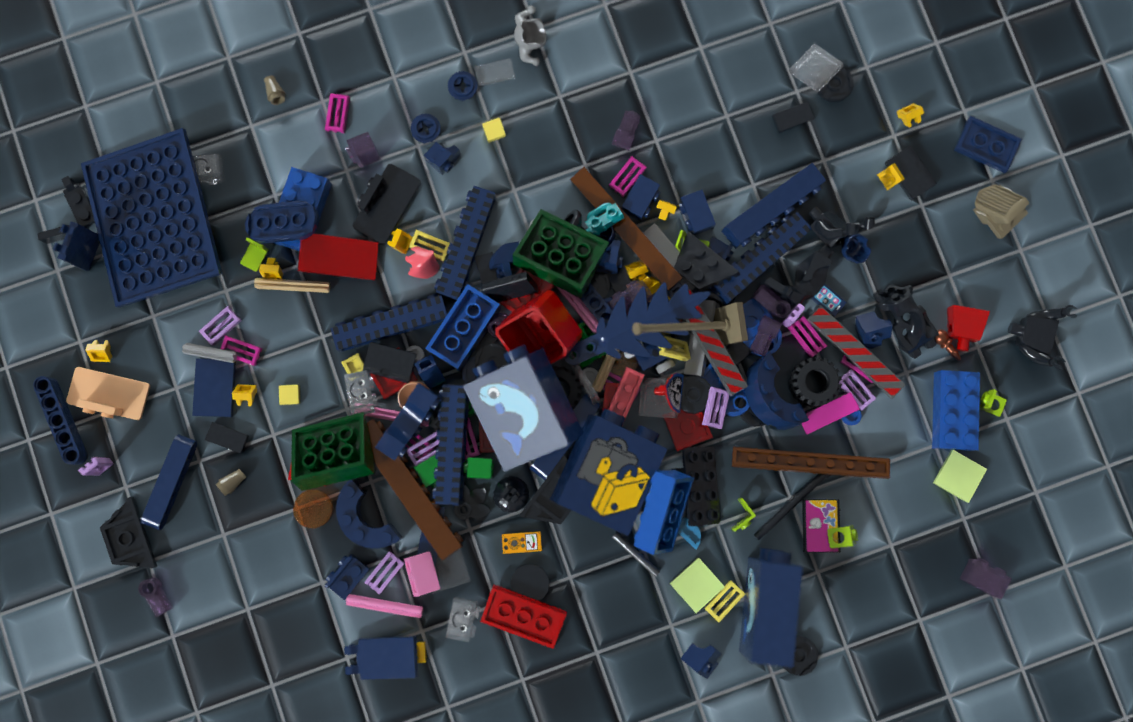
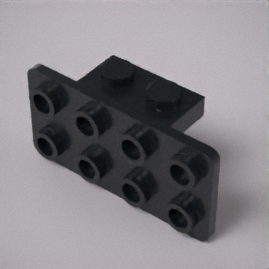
M388 164L382 175L376 173L375 177L369 180L365 194L362 193L360 195L357 206L361 211L353 223V228L375 241L385 244L420 186V179L393 164Z
M712 446L683 448V468L671 470H677L694 477L686 504L688 525L719 524L721 518L715 449Z

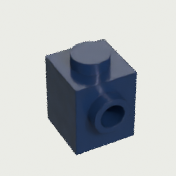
M432 355L414 363L419 375L429 389L446 381Z

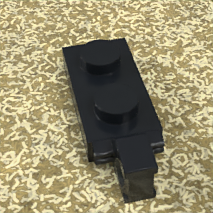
M69 176L61 179L66 188L63 190L64 196L77 223L84 227L94 224L95 220L90 200L85 189L79 183L75 184L73 178Z

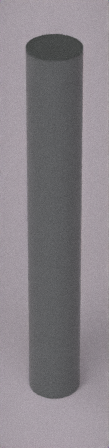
M618 532L612 536L619 545L652 575L656 577L660 573L659 569Z

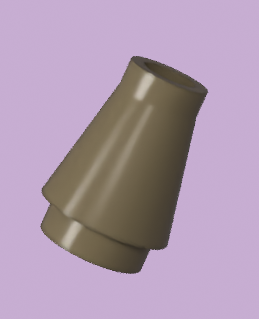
M267 76L264 79L267 99L271 104L279 105L285 101L286 93L274 76Z
M238 469L219 479L216 486L225 496L231 495L246 476Z

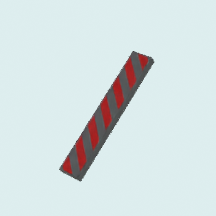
M688 287V289H689V295H690V294H693V292H692V290L690 289V287ZM700 304L695 308L702 317L685 319L687 323L710 322ZM715 329L691 330L729 396L731 397L748 387Z
M821 305L807 319L811 325L888 397L893 399L906 385Z

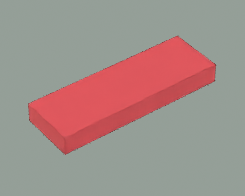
M626 367L608 410L626 418L645 374Z

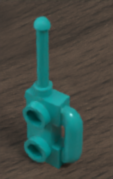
M604 203L588 213L587 221H585L588 228L585 230L591 234L599 235L622 220L624 215L616 203Z

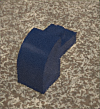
M519 241L502 245L492 255L489 267L490 269L497 268V279L512 275L510 266L513 265V253L518 247Z

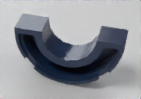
M770 352L749 367L746 373V384L748 387L745 388V395L750 408L763 423L772 425L779 430L792 429L809 421V418L800 403L789 404L777 394L774 378L780 368Z
M418 383L408 397L404 407L385 431L375 448L394 461L398 456L402 458L408 450V447H406L413 436L417 437L423 429L420 425L423 421L427 422L433 414L431 409L435 410L441 401L438 399L439 396Z
M356 479L349 480L340 491L336 504L337 520L344 534L354 543L366 548H383L402 540L403 537L392 523L377 528L370 526L364 521L361 516L360 505L367 493Z

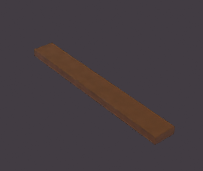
M585 167L570 179L595 208L604 203H616ZM618 206L624 218L612 225L614 230L661 283H667V290L670 291L683 279L682 276Z
M733 447L732 467L880 479L890 478L889 458Z

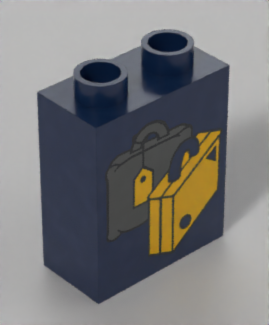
M604 408L601 417L588 415L582 428L584 434L577 439L550 500L629 536L652 485V476L655 474V471H658L667 448L656 444L660 435L657 432L638 425L635 433L622 427L626 419L625 417Z

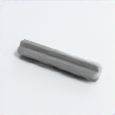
M185 343L182 346L184 354L234 363L237 360V353L233 351Z

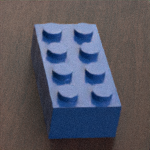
M291 167L279 203L306 201L316 208L320 220L332 183L328 178ZM300 240L274 242V244L296 251L300 250Z
M467 284L425 349L461 372L502 309L501 305Z
M947 370L934 372L932 449L979 450L980 372Z
M677 470L655 471L651 479L650 492L646 496L645 509L640 516V526L635 534V547L652 555L673 551L694 477Z

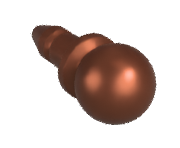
M937 330L939 335L935 337L936 343L940 345L941 349L945 348L953 358L960 360L959 352L950 344L953 340L949 339L948 333L945 330Z

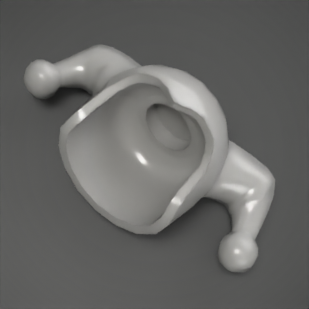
M529 6L527 10L515 16L516 28L514 38L519 45L521 60L538 66L540 60L532 58L530 53L533 49L545 46L546 30L540 18L527 20L529 14L536 12L534 6Z

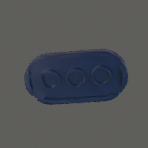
M306 201L263 204L255 207L254 211L248 214L245 221V230L258 243L303 240L310 237L316 231L319 224V214L316 208Z

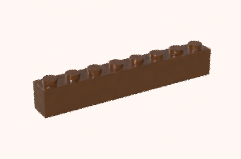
M370 420L367 426L374 463L442 561L446 560L464 547L461 543L464 541L458 532H453L450 527L452 523L446 515L444 517L439 512L441 509L440 505L435 504V499L432 501L428 496L430 493L429 489L425 487L424 483L422 485L417 480L419 475L414 468L410 469L408 467L406 456L404 455L402 458L398 456L394 461L375 448L385 433L386 428L381 421Z

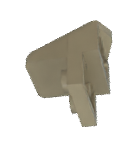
M994 184L978 191L975 200L976 208L973 211L983 224H988L997 238L1003 239L1028 214L1025 207L1029 204V201L1026 197L1006 187Z

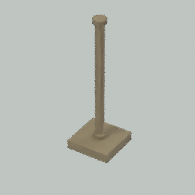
M736 302L716 308L714 322L633 324V333L635 335H641L645 332L715 329L724 346L748 340L743 302Z

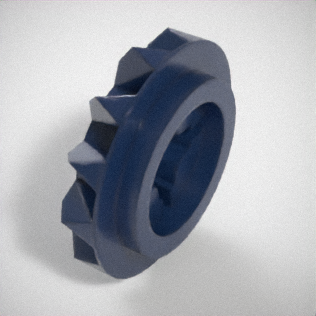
M459 71L450 77L448 90L455 100L464 101L471 99L476 94L477 80L471 73ZM462 80L468 86L464 89V93L458 87L461 86Z
M431 114L418 115L414 118L410 127L412 136L417 142L424 144L433 142L439 137L441 131L438 119ZM422 123L427 127H431L429 128V135L425 131L421 132L423 130Z

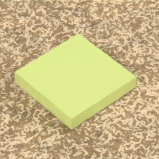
M951 450L933 484L969 503L987 469L955 450Z
M699 557L670 582L671 586L695 613L701 610L725 588Z

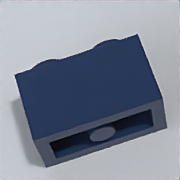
M640 174L621 209L627 215L641 222L643 217H648L652 209L649 207L651 202L657 201L661 193L658 191L660 184Z
M703 190L680 198L678 208L681 215L684 214L686 218L685 226L688 232L691 231L692 235L695 236L714 229L716 223Z

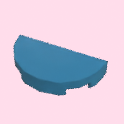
M683 517L678 533L697 550L701 543L700 528L698 526H689L687 518Z

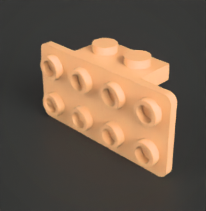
M77 367L73 374L66 402L83 408L82 412L94 414L97 411L102 412L101 416L113 419L115 415L140 420L145 408L150 384Z

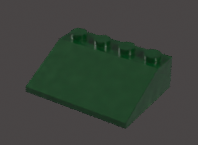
M540 209L513 253V265L582 298L609 242Z
M364 412L292 430L291 482L301 491L374 474V455Z

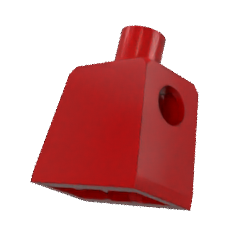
M958 305L947 307V331L949 338L958 340L956 350L967 352L969 351L970 342L981 340L990 311Z

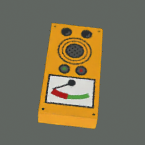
M541 531L502 534L503 554L542 551Z

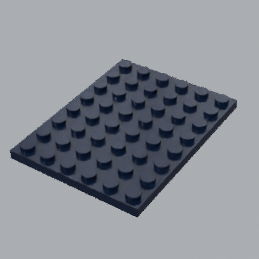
M181 128L81 163L115 307L120 308L223 274L185 129Z

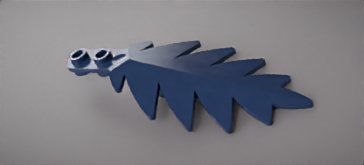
M663 282L654 294L648 308L646 287L642 286L631 305L628 317L625 297L622 296L610 315L607 327L605 319L601 318L596 334L576 343L564 358L571 365H577L603 352L620 359L622 356L617 349L640 357H651V354L638 340L658 347L672 348L670 342L660 332H645L641 335H635L633 333V324L680 323L677 318H701L702 315L695 307L706 300L711 293L698 292L689 295L688 285L684 284L669 301L667 283ZM667 331V333L689 335V331ZM589 344L594 346L592 351L588 350ZM571 352L576 353L575 359L571 358Z

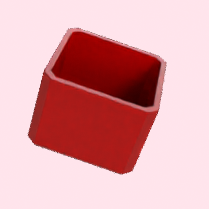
M547 290L512 311L496 328L495 334L508 352L524 344L529 354L543 348L552 364L570 352L582 337V330L556 293Z

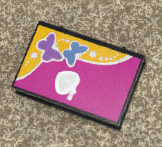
M840 499L802 500L803 552L841 553V547L830 548L827 533L828 529L840 527ZM835 532L833 535V540L836 543L842 542L840 532Z

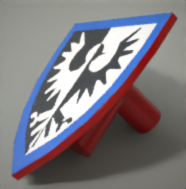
M680 373L672 374L665 386L660 385L654 388L655 395H666L669 406L676 413H680L684 375Z

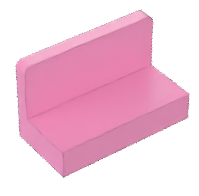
M430 552L404 558L414 597L440 589Z

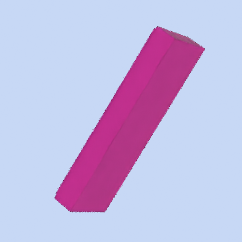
M850 392L806 413L809 421L801 425L806 435L860 410Z

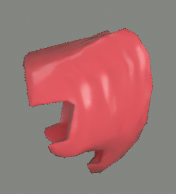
M419 246L411 248L415 253L405 257V260L412 265L408 272L410 276L428 279L438 273L440 266L435 259L433 250H427Z

